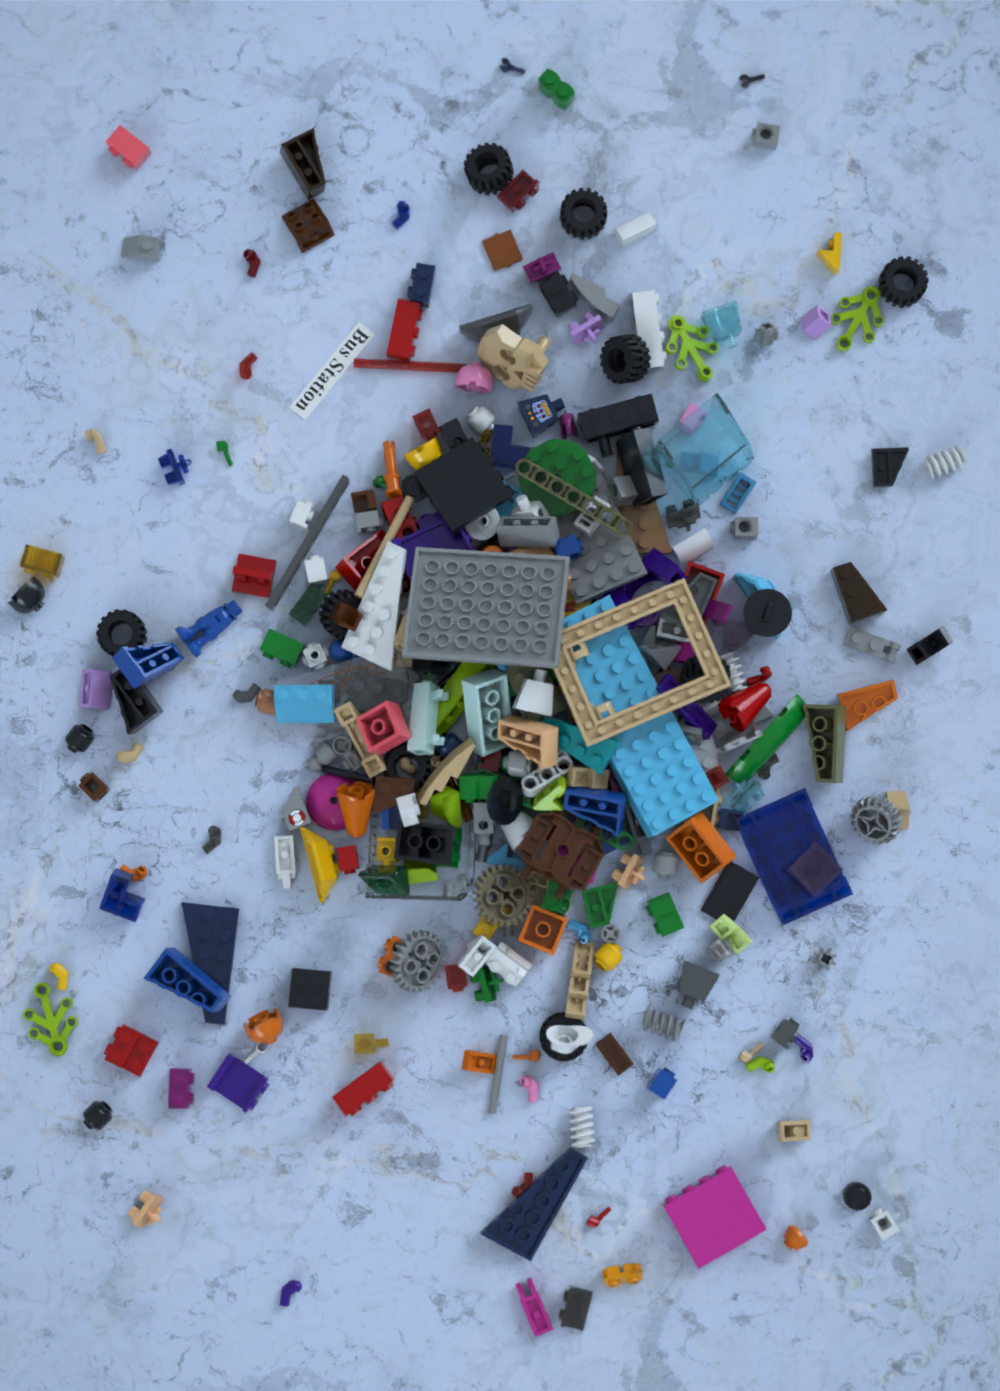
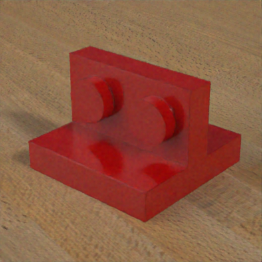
M238 554L237 565L233 567L232 572L234 574L232 592L270 598L277 561Z

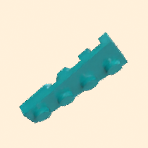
M545 716L542 723L558 727V747L599 774L604 772L621 742L618 739L608 738L586 747L577 726L551 716Z

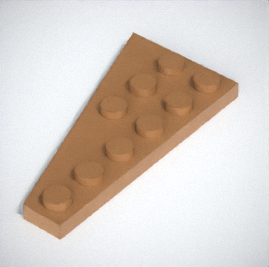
M616 447V476H625ZM656 501L650 505L633 507V503L617 507L619 513L632 522L633 530L630 536L638 554H648L654 547L662 554H672ZM624 522L627 530H629V524Z

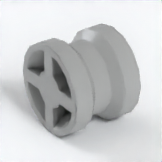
M608 924L601 929L600 935L604 942L615 943L620 937V930L617 926Z

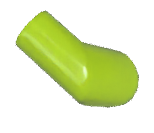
M759 1056L745 1064L749 1072L757 1068L768 1073H772L775 1070L774 1062L763 1056Z

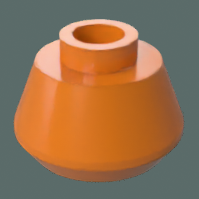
M789 1225L784 1234V1244L790 1250L794 1248L796 1251L807 1247L808 1240L795 1225Z

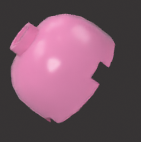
M473 361L471 365H465L459 370L455 379V387L466 392L474 390L477 393H491L493 376L487 368L482 366L483 363Z

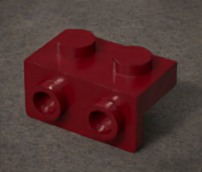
M522 170L510 182L509 187H505L504 191L497 195V199L514 213L517 209L521 210L525 206L529 196L533 197L539 191V181L537 179L534 180Z

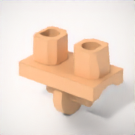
M624 853L620 862L627 865L625 871L623 872L616 868L611 877L626 890L631 883L636 885L639 879L645 881L646 877L642 875L645 868L641 866L644 859L635 853L633 855Z
M143 1191L139 1197V1200L144 1203L143 1207L139 1209L137 1206H133L128 1212V1215L133 1220L131 1223L141 1228H144L146 1224L151 1226L154 1220L159 1223L161 1222L162 1218L159 1216V1213L162 1209L159 1205L164 1200L159 1195Z

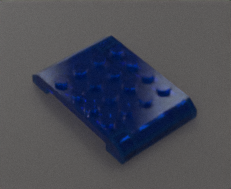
M805 788L734 819L738 832L782 926L853 894Z

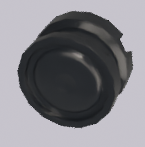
M411 474L403 479L401 490L404 498L406 495L414 499L413 503H418L426 497L425 492L416 480L415 474Z
M860 1182L849 1183L842 1193L845 1204L856 1211L867 1208L872 1199L869 1188Z

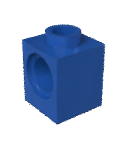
M575 534L558 539L555 545L558 556H570V561L583 557L581 550H584L581 539L577 540Z

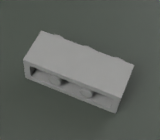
M501 516L496 526L500 547H555L560 536L556 516Z

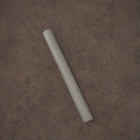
M500 1035L488 1113L496 1114L508 1037L505 1035Z

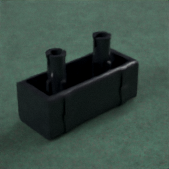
M652 393L595 409L591 408L577 413L576 416L583 444L598 441L602 458L614 455L609 438L631 432V429L641 426L642 429L657 425L659 422Z

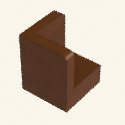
M373 489L351 493L354 513L377 510Z
M339 601L331 619L339 626L355 632L363 614L356 607Z

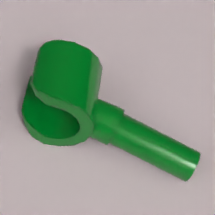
M217 441V451H224L228 466H232L233 463L229 455L227 442Z

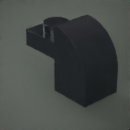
M942 626L906 650L915 664L918 665L954 641L945 627Z

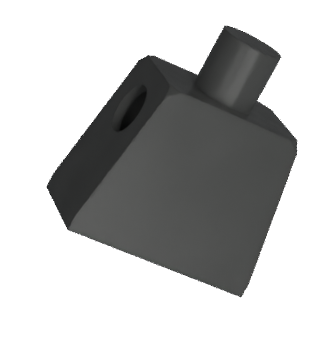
M684 961L678 986V992L685 994L681 1006L692 1010L696 999L704 1002L720 974Z

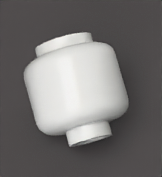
M475 406L467 415V424L478 434L489 433L495 426L493 423L495 416L484 406Z

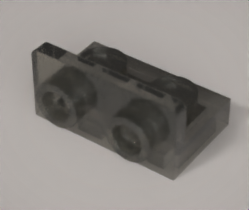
M571 1285L569 1290L565 1289L562 1300L565 1302L564 1309H560L558 1315L561 1327L566 1326L584 1330L593 1291Z

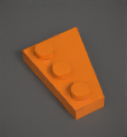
M894 680L837 694L839 705L846 706V731H849L858 723L863 722L875 712L898 699Z

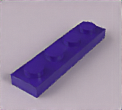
M665 674L656 690L662 694L681 685L671 674ZM696 701L676 709L690 726L702 729L703 740H709L718 726Z

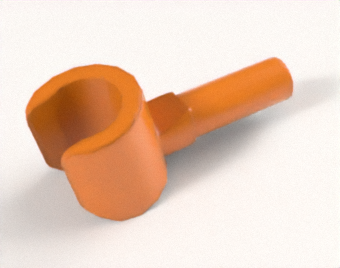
M530 1050L529 1055H513V1060L538 1061L541 1052Z

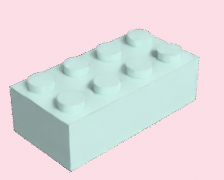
M491 668L462 679L468 738L473 739L475 743L472 752L484 757L509 747L498 739V720L511 715L507 674Z

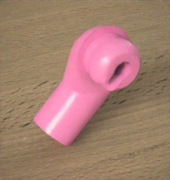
M529 1075L522 1076L519 1082L521 1086H524L529 1091L528 1101L537 1102L538 1083Z

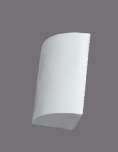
M646 212L614 228V232L621 245L624 246L656 230L657 223L653 216Z
M706 528L674 546L672 553L682 567L689 561L714 548V544Z

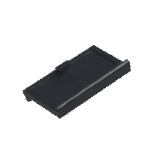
M731 861L725 866L700 911L716 920L725 914L735 921L759 877Z

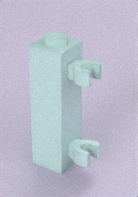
M422 680V683H414L409 725V732L412 738L408 739L407 751L416 755L434 754L435 745H444L445 737H439V734H436L439 700H449V692H444L443 689H440L441 687L433 684L431 680Z

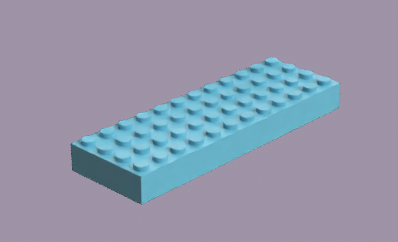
M610 595L565 617L563 629L616 607ZM626 625L585 642L590 655L576 660L575 664L577 667H575V670L590 703H593L594 708L610 701L615 713L660 695L656 690L658 685ZM579 645L572 647L574 652L580 650ZM608 711L601 713L603 718L609 716ZM672 711L610 737L621 740L608 765L623 793H627V801L647 838L654 837L719 801Z

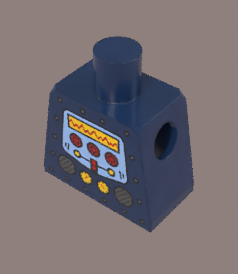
M545 394L518 402V409L532 438H535L558 422L559 418L556 412L565 409V405L561 398L551 402L548 395Z

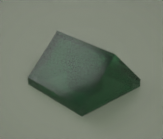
M373 865L359 872L358 876L376 894L407 896L410 894L407 866Z

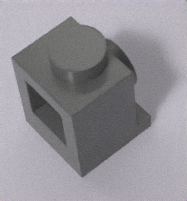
M792 1018L789 1021L783 1019L771 1035V1038L785 1049H789L788 1042L792 1043L798 1036L796 1031L800 1025Z

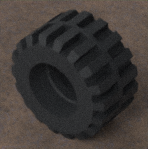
M489 142L483 146L481 144L477 145L478 148L476 149L472 148L470 150L471 154H467V160H464V171L474 191L477 190L479 194L484 192L487 196L490 193L496 195L498 191L503 192L504 187H509V181L513 180L512 174H514L508 152L501 145L497 147L496 143L489 145ZM487 165H498L491 173H480Z
M579 188V191L576 192L574 189L570 195L567 194L565 196V200L562 201L560 207V222H562L561 226L563 229H566L568 235L571 233L573 238L576 239L579 236L580 240H584V237L591 239L592 235L597 236L599 231L603 230L607 219V204L604 202L602 195L598 196L597 191L591 192L590 188H587V191ZM579 206H587L593 210L595 216L588 222H580L574 218L572 212Z
M900 256L897 260L894 258L890 263H887L878 281L880 283L878 289L882 291L881 297H886L885 302H892V306L896 307V305H899V308H904L905 305L910 307L913 303L916 304L925 293L928 287L927 283L929 282V278L926 277L928 272L923 270L924 265L922 263L920 265L917 263L919 260L914 259L912 261L909 256L906 259ZM896 274L908 275L913 281V289L908 291L898 289L893 282V276Z
M635 334L611 337L604 343L605 346L601 348L602 354H600V359L602 362H600V365L603 366V373L607 374L606 377L609 380L612 379L613 383L636 382L643 379L644 375H647V368H650L651 365L649 363L651 356L648 353L650 350L649 347L646 348V342L642 341L640 336Z
M339 589L336 594L331 592L329 593V598L325 597L323 599L325 603L320 604L322 611H319V616L321 617L319 620L323 625L322 627L328 633L339 640H344L349 629L339 626L331 619V616L339 601L358 609L362 599L356 597L353 591L351 592L346 589L342 591Z
M116 609L114 610L115 612H108L106 617L103 616L101 624L98 623L97 627L99 629L96 631L97 641L101 645L100 647L112 657L125 646L135 648L138 645H143L145 647L144 642H147V629L143 621L133 612L125 609L122 611ZM120 624H128L132 628L131 639L123 645L115 644L111 637L113 629Z
M696 655L689 657L684 662L681 685L705 676ZM721 660L730 681V666L727 665L725 660ZM729 687L696 702H718L726 696Z
M403 742L387 751L386 756H384L387 770L383 771L384 776L400 777L395 768L397 761L403 756L413 757L418 763V771L415 776L411 777L415 778V791L424 785L431 774L430 759L428 755H416L407 751L408 743Z
M558 1012L549 1016L542 1024L539 1036L544 1052L557 1061L566 1062L576 1059L583 1053L587 1044L578 1046L569 1054L558 1053L551 1049V1041L547 1038L546 1032L551 1026H585L584 1022L580 1019L565 1017V1012Z

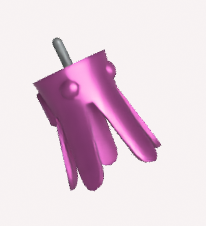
M564 410L565 414L559 416V423L561 426L560 438L563 435L565 440L567 433H572L573 437H577V433H580L574 423L573 413H566V410Z

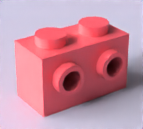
M121 125L106 140L107 150L115 157L117 155L123 159L122 162L130 169L133 167L138 170L152 154L148 146Z

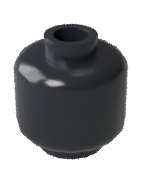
M85 724L74 725L65 737L68 744L67 748L74 753L77 751L85 752L94 740L92 729Z
M94 1101L83 1112L85 1119L83 1122L91 1130L93 1128L101 1130L112 1119V1109L104 1101Z

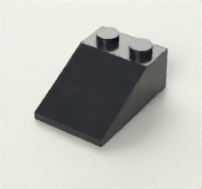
M399 820L394 858L451 865L456 827L422 822L404 827L402 820Z

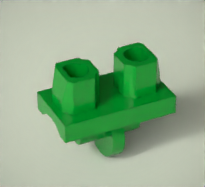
M488 966L481 967L474 977L470 975L472 984L480 982L482 990L474 991L476 1001H485L487 1003L497 1000L495 992L500 991L498 983H502L503 978L497 980L496 973H490Z

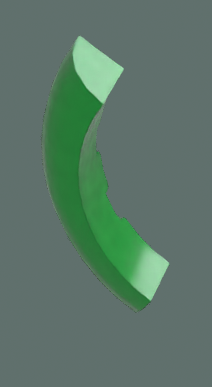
M798 694L791 699L762 732L764 735L757 738L725 773L726 776L739 783L748 782L790 737L806 717L802 704H805V702Z

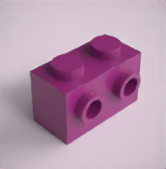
M192 1068L169 1069L168 1108H191V1104L194 1102V1093H191V1085H194Z

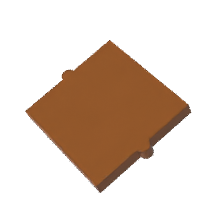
M511 229L500 234L495 233V236L482 240L494 271L504 267L509 268L510 265L523 260Z

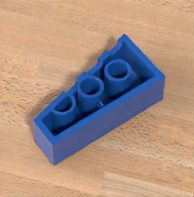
M175 947L166 948L143 978L212 1013L221 1011L231 998L228 992Z

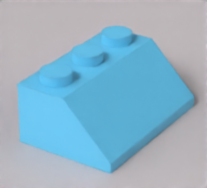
M335 684L274 685V706L277 723H335V713L333 711L335 709Z

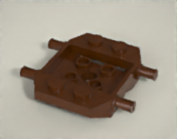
M565 809L562 812L557 811L556 813H538L516 850L525 865L520 878L524 877L523 880L527 881L532 871L541 874L559 885L557 892L553 896L555 899L558 897L557 900L561 901L564 893L568 890L584 891L605 855V851L597 837L601 828H597V824H594L592 830L587 832L576 827L563 817L567 811ZM555 825L556 828L553 834L551 835L549 841L547 842L545 848L543 849L541 855L539 856V858H536L539 850L541 849L551 829ZM587 844V846L585 847V849H584L582 855L580 856L578 862L576 863V865H575L573 871L571 872L570 876L568 877L567 875H568V873L570 872V870H571L573 864L575 863L577 857L579 856L581 850L583 849L584 845ZM559 846H564L567 849L565 856L558 854L557 848Z

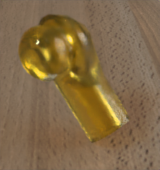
M489 428L484 430L479 440L485 449L483 452L485 456L490 453V449L486 446L493 435V431Z

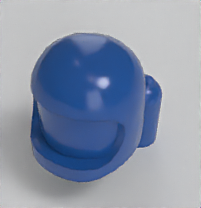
M343 639L335 640L329 646V655L333 660L344 661L351 659L355 664L366 660L341 648Z

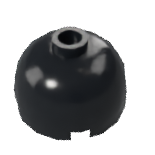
M35 576L31 577V581L28 584L25 583L12 596L11 601H8V604L17 612L23 614L30 613L33 610L38 612L43 607L44 603L42 601L45 598V589Z

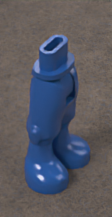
M234 600L228 604L224 603V606L215 608L206 615L199 617L195 624L189 628L179 626L175 629L196 658L201 655V649L207 642L217 639L218 635L233 620L237 619L236 616L242 613V610ZM204 631L200 637L190 641L199 632Z

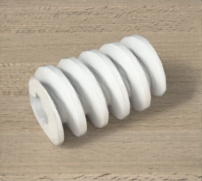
M956 445L955 449L950 447L948 452L947 450H942L941 454L936 452L934 457L928 455L927 460L924 458L926 471L932 479H934L935 472L940 477L942 476L941 470L948 474V468L955 472L956 465L963 469V463L967 464V458L961 445Z
M738 651L719 656L721 660H725L727 665L730 666L731 686L728 691L730 693H735L748 687L741 685L746 679L739 678L744 672L737 670L742 664L735 663L740 657H735L733 654Z
M592 1106L573 1107V1111L568 1112V1115L574 1116L573 1119L569 1120V1123L575 1124V1126L570 1128V1131L576 1133L570 1136L571 1139L576 1140V1142L571 1144L572 1147L595 1146L590 1144L595 1141V1138L589 1136L595 1133L593 1129L589 1128L594 1125V1122L588 1120L593 1117V1114L587 1113V1111L592 1109Z

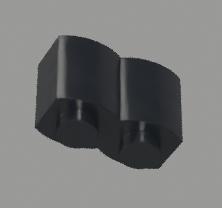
M559 272L538 283L542 294L556 317L577 306L576 301H578L573 290L570 291L567 287L569 284L567 278Z

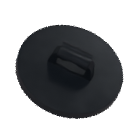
M758 590L747 599L744 605V621L747 627L759 636L773 637L779 635L790 624L792 618L790 602L777 590Z
M504 776L497 779L491 786L487 798V810L490 818L496 824H511L521 811L523 792L521 785L515 778Z

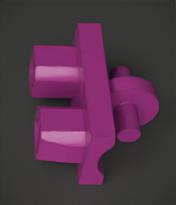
M554 252L523 266L530 284L562 269Z

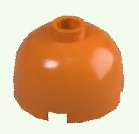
M273 1008L274 1012L271 1013L268 1010H264L250 1017L247 1025L246 1023L243 1024L246 1034L252 1041L266 1043L267 1045L277 1041V1037L283 1030V1020L279 1009Z

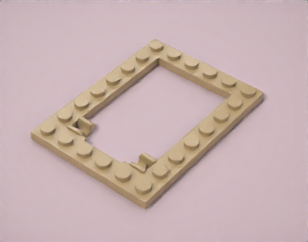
M685 578L563 629L559 668H553L586 747L731 686ZM674 605L705 676L615 713L610 701L594 708L593 703L589 702L575 670V667H577L575 661L590 655L585 642ZM579 645L580 650L574 652L572 647ZM608 711L609 716L603 718L601 713Z

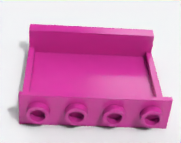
M721 1166L715 1170L716 1174L709 1177V1175L702 1177L698 1180L699 1184L694 1187L692 1184L686 1186L681 1190L683 1193L678 1196L673 1194L665 1199L666 1203L662 1204L698 1269L767 1230L731 1166Z

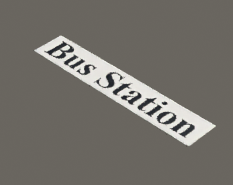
M358 322L289 408L306 420L375 334Z

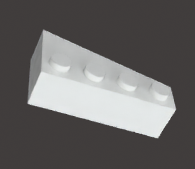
M655 290L629 293L630 300H633L631 310L632 317L636 322L634 324L635 335L640 336L642 341L646 342V348L649 347L650 352L648 353L651 356V360H649L650 368L664 366V362H667V355L665 350L662 351V343L665 340L663 331L660 332L659 324H662L661 312L658 313L657 305H660L659 294H655Z

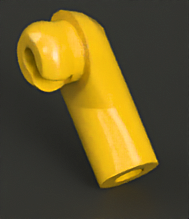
M60 963L51 964L49 971L58 978L57 989L67 990L68 971Z

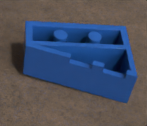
M174 643L153 644L148 647L138 645L135 648L125 646L112 658L134 689L173 670L184 659Z
M568 786L565 791L563 809L584 820L587 819L597 824V827L604 828L612 832L616 837H619L623 831L627 793Z

